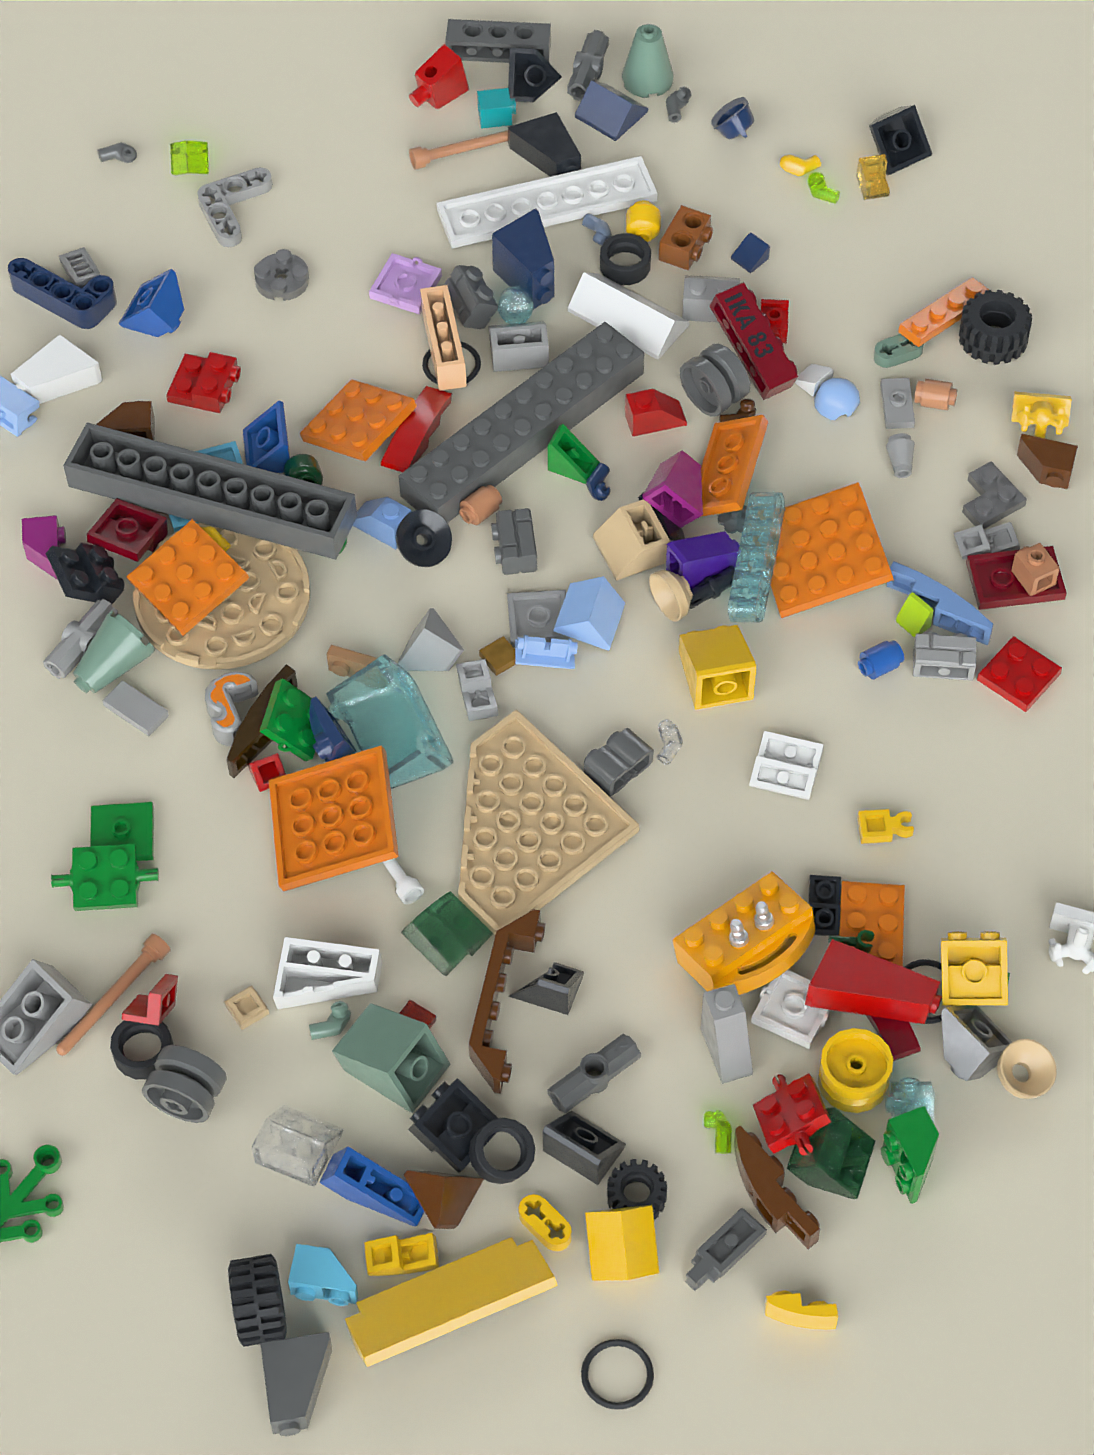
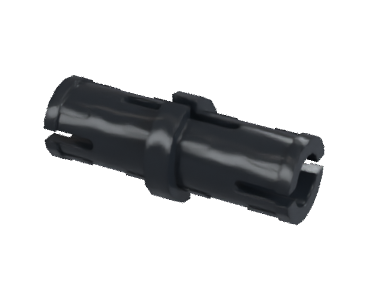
M730 566L713 577L708 576L704 578L702 583L690 589L693 594L690 609L695 608L710 598H718L721 592L740 583V574L734 566Z

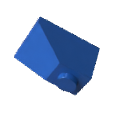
M171 268L141 284L118 324L123 328L155 337H160L168 332L170 334L179 327L181 323L179 319L184 312L176 272Z

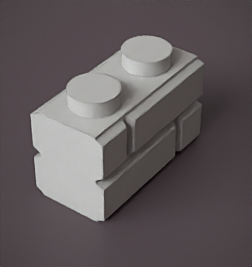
M931 631L916 634L913 649V677L973 681L976 669L975 637H968L962 633L944 636Z

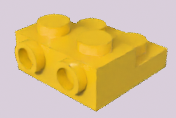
M955 931L948 932V938H941L942 1006L1008 1005L1007 939L1000 938V932L997 931L980 932V938H967V932Z

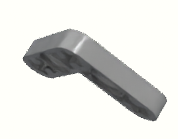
M260 167L199 188L197 193L199 205L220 245L234 247L241 242L240 225L229 205L269 192L272 189V178L269 170ZM233 186H239L242 188L238 192H231L228 190ZM208 196H211V198L215 200V203L211 204V201ZM219 212L226 214L225 217L220 219L213 217L214 214ZM228 227L231 235L225 233L224 228Z

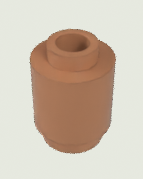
M932 379L918 380L914 402L921 403V407L948 411L950 405L955 406L957 389L953 388L952 382Z
M492 485L482 486L460 502L459 513L466 523L479 525L499 510V505L502 504L503 500L495 487Z

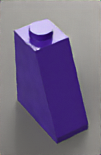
M725 531L671 541L667 543L666 570L683 576L688 581L690 589L702 583L704 578L708 576L713 577L730 566L739 569L742 549L735 539L732 540Z

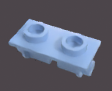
M524 635L523 638L518 637L515 639V664L575 669L574 654H577L578 644L577 642H572V639H551V642H546L545 638Z

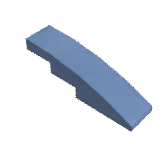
M893 561L890 569L894 580L887 582V587L907 595L912 592L918 595L933 608V625L956 634L962 633L968 637H975L977 642L985 645L989 644L993 623L973 605L930 577Z

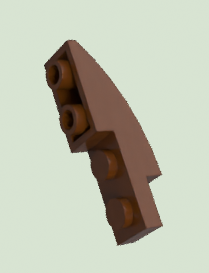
M741 1125L735 1129L734 1137L735 1156L743 1184L754 1206L775 1233L786 1226L807 1249H810L819 1239L820 1224L817 1218L810 1211L805 1212L797 1204V1199L787 1187L782 1188L785 1172L780 1160L774 1155L769 1156L764 1151L760 1140L754 1133H747Z

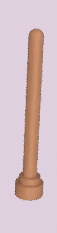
M508 130L429 150L421 146L409 149L410 161L415 170L424 168L426 164L430 163V160L508 141Z
M152 933L143 943L144 947L141 950L142 954L57 1045L56 1051L59 1055H66L151 962L155 963L158 959L163 960L171 951L168 944L162 938Z

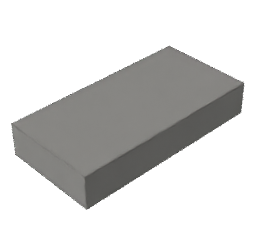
M123 680L103 699V704L107 709L147 736H150L169 717L168 710Z

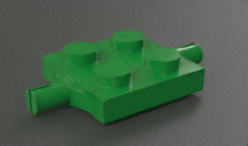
M135 844L72 848L70 874H52L51 886L52 888L71 887L75 911L138 907L137 892L140 882L159 881V869L139 868Z

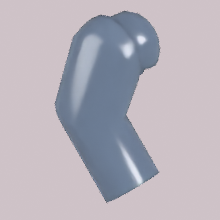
M589 213L585 215L582 225L596 232L593 236V241L602 246L604 241L612 236L609 225Z

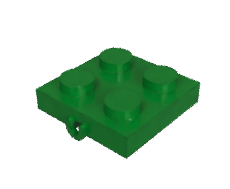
M282 678L275 682L259 732L279 744V750L283 752L290 751L307 762L314 757L315 749L312 745L316 743L311 729L309 713L312 698Z

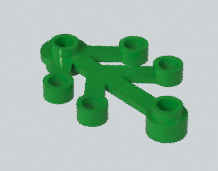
M43 1145L35 1151L33 1156L35 1167L12 1194L9 1181L13 1174L12 1167L7 1160L0 1159V1168H7L4 1174H0V1242L23 1238L29 1243H34L42 1237V1228L38 1221L30 1219L19 1226L3 1227L10 1218L46 1213L50 1217H56L63 1212L64 1204L61 1197L57 1194H49L43 1199L24 1202L46 1174H53L61 1167L62 1158L55 1146ZM47 1159L54 1160V1163L49 1166L43 1165ZM51 1202L59 1203L54 1209L47 1208ZM29 1228H37V1231L34 1234H26V1231Z

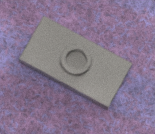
M909 378L881 379L880 386L886 429L914 428L915 418Z

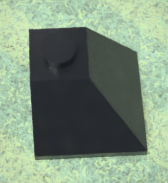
M915 105L903 106L879 116L869 125L886 175H891L933 155Z

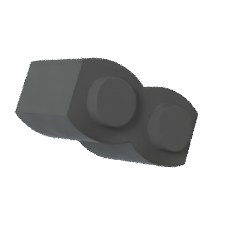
M629 728L621 732L616 731L608 738L605 746L593 749L587 754L584 760V773L610 797L619 792L631 779L637 777L651 765L654 750Z

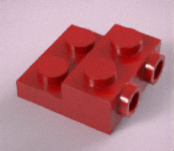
M210 352L207 358L185 353L166 394L167 402L220 414L224 404H228L230 401L231 388L234 382L237 383L240 378L241 367L237 364V358Z

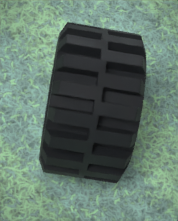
M986 290L985 294L980 292L975 294L974 298H970L962 311L959 342L960 345L964 346L963 350L967 354L971 353L973 359L977 360L979 358L982 360V363L986 364L993 362V365H1000L1002 361L1006 364L1011 362L1012 358H1019L1021 353H1024L1026 350L1032 325V313H1029V306L1023 304L1024 300L1020 297L1015 298L1013 293L1008 292L1006 294L1003 293V290H997V292Z
M266 1254L231 1260L228 1267L229 1287L236 1332L241 1345L246 1347L285 1339L287 1334L286 1317L279 1271L274 1256Z

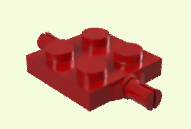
M810 1073L792 1081L790 1084H787L784 1075L778 1074L779 1081L775 1076L772 1079L776 1092L765 1096L753 1104L767 1146L773 1154L788 1146L797 1144L799 1153L804 1156L808 1155L806 1149L809 1153L813 1151L809 1137L818 1129L831 1123L830 1117Z

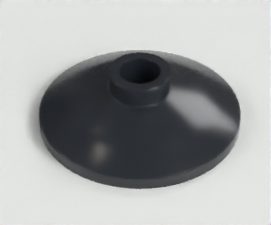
M420 509L407 514L403 518L396 531V543L401 555L409 563L418 567H432L442 562L449 554L452 546V534L448 523L441 515L431 510ZM418 535L423 536V545H420L417 542Z

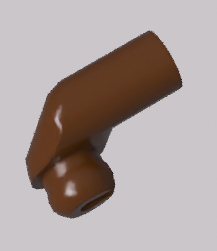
M743 399L740 401V409L735 414L719 415V422L755 416L757 410L754 408L755 402L752 399Z

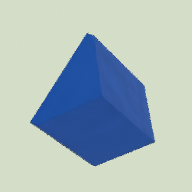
M277 401L243 429L246 465L274 473H283L284 465L290 459L284 403L282 401Z

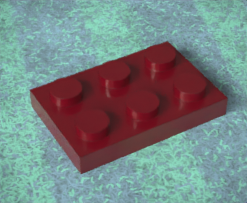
M1044 547L1059 566L1054 547ZM1019 550L969 555L966 559L978 610L1065 600L1067 592L1060 568L1055 586L1030 596L1012 572L1015 553Z

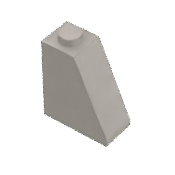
M735 984L704 992L701 1031L721 1083L724 1084L753 1075L746 1012Z

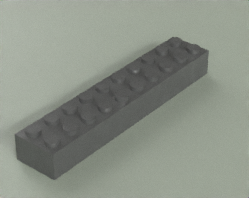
M603 322L399 475L400 497L414 509L434 511L441 515L447 523L460 514V502L482 486L492 485L496 487L546 449L559 425L564 424L569 430L643 375L644 351L607 322Z
M86 423L63 465L68 487L111 499L118 498L133 505L188 520L193 519L195 522L335 560L357 517L355 494L91 423Z

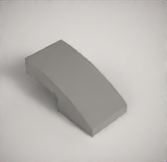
M1011 522L986 530L983 529L981 524L954 533L962 559H967L969 555L1020 550V545Z
M486 659L456 664L468 720L473 721L498 716V707L492 690Z

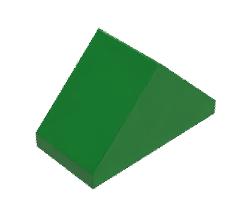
M561 424L548 444V471L586 484L587 479L600 462L564 424Z

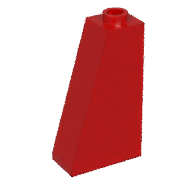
M832 939L808 986L805 1005L925 1024L930 1013H937L942 996L937 994L940 981Z

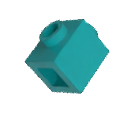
M509 89L477 91L481 129L511 126L512 114H516L515 98H510Z

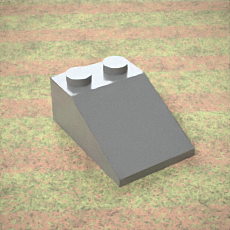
M32 959L0 1000V1062L13 1075H18L66 1036L93 1005L52 965Z

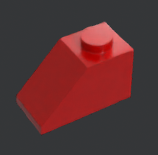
M653 388L625 395V417L632 437L687 425L680 401Z

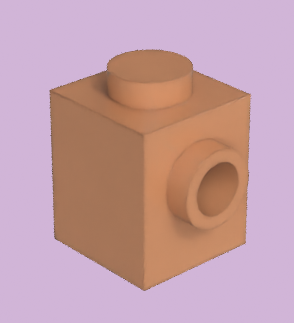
M1038 543L1031 547H1023L1015 553L1012 572L1028 594L1032 596L1056 585L1059 566L1043 545Z

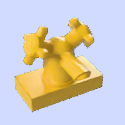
M1014 391L1011 422H1019L1022 432H1026L1030 424H1035L1034 436L1046 438V430L1049 425L1055 426L1056 434L1061 435L1063 429L1066 426L1068 427L1072 398L1071 396Z

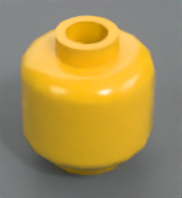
M638 201L628 208L626 212L627 233L640 236L646 242L655 239L660 234L661 213L659 208L649 201Z

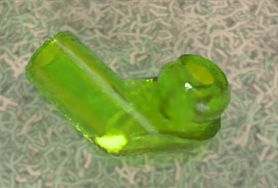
M811 173L807 183L812 196L837 204L840 191L827 188L825 177L822 173Z
M716 1110V1112L706 1111L704 1113V1127L708 1129L715 1128V1153L731 1154L732 1126L720 1110Z

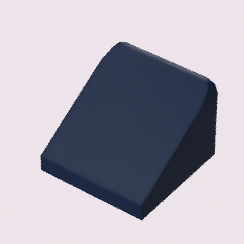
M750 232L732 254L731 260L751 274L769 259L770 246Z

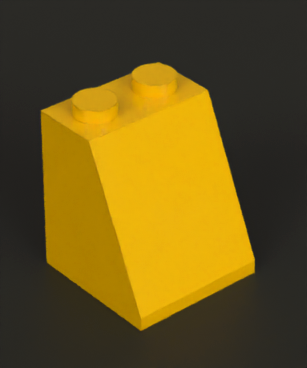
M738 624L732 626L722 625L715 629L690 631L679 635V655L695 710L753 700L756 663Z

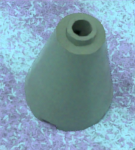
M645 24L636 30L622 72V80L626 90L635 96L649 98V94L656 93L657 96H660L670 90L674 74L661 29L653 24Z
M111 610L106 615L74 670L73 674L76 679L73 682L86 694L89 691L96 693L150 657L155 649L150 642L145 646L141 641L144 635L120 614L115 617L114 611Z

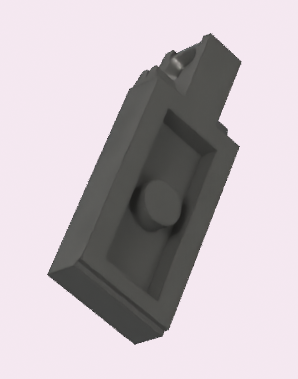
M741 1208L696 1250V1256L691 1260L694 1267L686 1274L687 1279L685 1283L694 1291L702 1286L708 1278L714 1283L718 1278L726 1274L766 1235L767 1229L746 1210Z

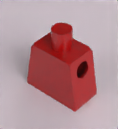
M445 44L442 45L416 70L414 75L418 88L409 94V99L416 107H420L427 101L435 109H440L467 92L469 87L461 57Z

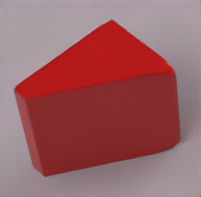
M278 753L247 764L259 792L269 789V780L286 775Z

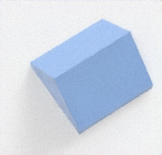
M604 576L570 583L553 631L609 651L625 602Z

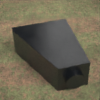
M557 112L508 127L509 148L551 177L581 170V154Z

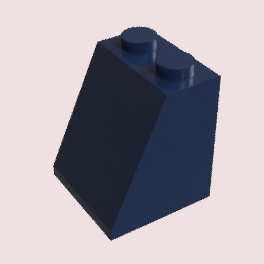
M535 208L492 233L493 271L532 309L548 303L555 297L554 258L539 211Z

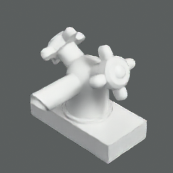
M1056 902L1049 928L1068 933L1066 944L1063 945L1056 943L1055 938L1049 940L1051 960L1056 962L1059 967L1063 966L1062 958L1064 957L1082 960L1087 964L1082 972L1088 974L1090 971L1094 972V953L1090 951L1092 941L1094 940V912Z

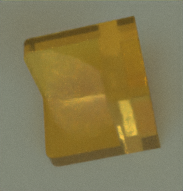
M885 154L858 159L856 177L864 200L890 195V189L885 178L887 167Z

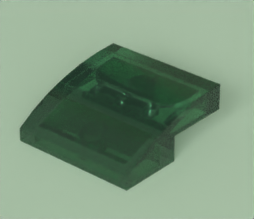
M451 891L427 907L401 932L444 976H447L467 954L473 956L493 934Z

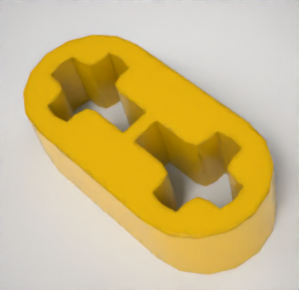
M531 1194L524 1197L518 1207L521 1223L549 1250L557 1252L566 1249L572 1239V1230L569 1222L542 1196ZM530 1206L532 1209L540 1207V1217L542 1220L535 1214L528 1216V1207ZM548 1225L556 1232L562 1229L563 1238L560 1239L556 1236L551 1239V1230Z

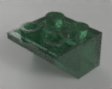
M835 1107L826 1108L831 1123L818 1129L809 1137L813 1147L812 1153H809L806 1149L808 1155H801L797 1144L794 1145L787 1169L808 1186L850 1199H858L876 1141Z

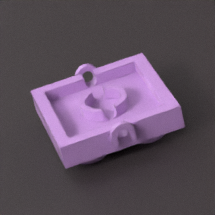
M392 253L369 291L370 299L420 315L422 311L420 289L436 287L442 277V269L425 264L418 257L409 259Z

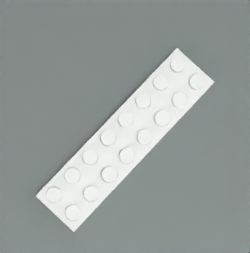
M639 156L438 202L437 211L450 246L453 249L491 240L492 233L535 208L539 211L543 227L582 219L587 213L595 216L629 208L638 201L655 202L657 201L658 193L642 157Z

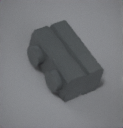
M458 265L454 268L451 277L444 284L448 286L452 306L464 327L484 329L491 320L490 317H493L499 308L493 298L494 293L487 287L483 279V273L479 268Z
M525 508L515 509V511H498L496 513V523H491L492 539L499 542V546L494 547L496 564H502L504 575L518 574L519 572H536L537 551L531 510Z

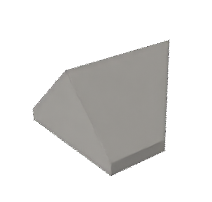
M434 608L428 610L415 628L394 671H449L464 651Z

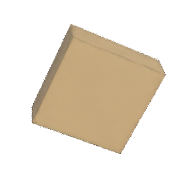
M253 986L224 1001L226 1008L241 1030L269 1015V1009Z

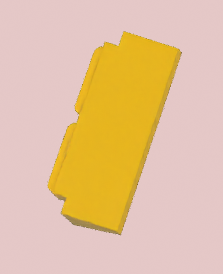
M510 1237L356 1302L359 1313L345 1318V1322L357 1353L365 1365L369 1367L558 1285L555 1276L533 1239L517 1246L513 1238Z

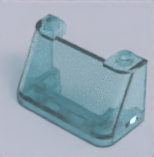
M383 654L326 693L331 703L328 706L330 713L337 721L342 719L349 725L360 751L380 745L386 750L391 789L443 771L454 763L452 755L416 682L403 667L386 654Z

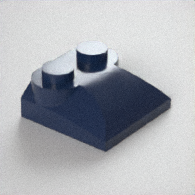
M317 696L312 698L309 709L310 724L314 739L316 740V743L312 746L320 758L324 759L325 762L358 753L335 717Z

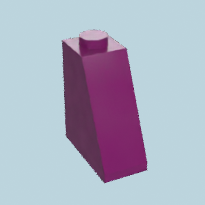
M683 450L659 465L643 493V499L678 527L686 526L703 515L701 465Z

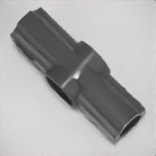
M594 30L592 33H588L581 52L578 51L575 55L573 74L567 87V93L574 100L581 101L591 80L595 81L601 77L604 56L609 45V37L603 31Z
M622 1034L599 1052L586 1055L581 1060L580 1066L551 1086L547 1093L556 1108L566 1114L591 1094L604 1091L611 1079L641 1058V1052L629 1035ZM596 1070L601 1072L602 1074L599 1076H590L587 1073Z

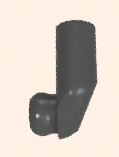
M680 87L679 90L673 92L666 99V108L670 122L675 123L681 120L680 109L689 102L691 97L689 88Z
M117 143L97 150L101 162L117 159L125 163H131L137 157L136 150L125 143Z

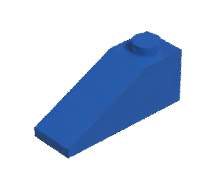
M346 1147L332 1155L319 1182L349 1201L414 1227L418 1226L424 1213L422 1206L406 1181L350 1147Z

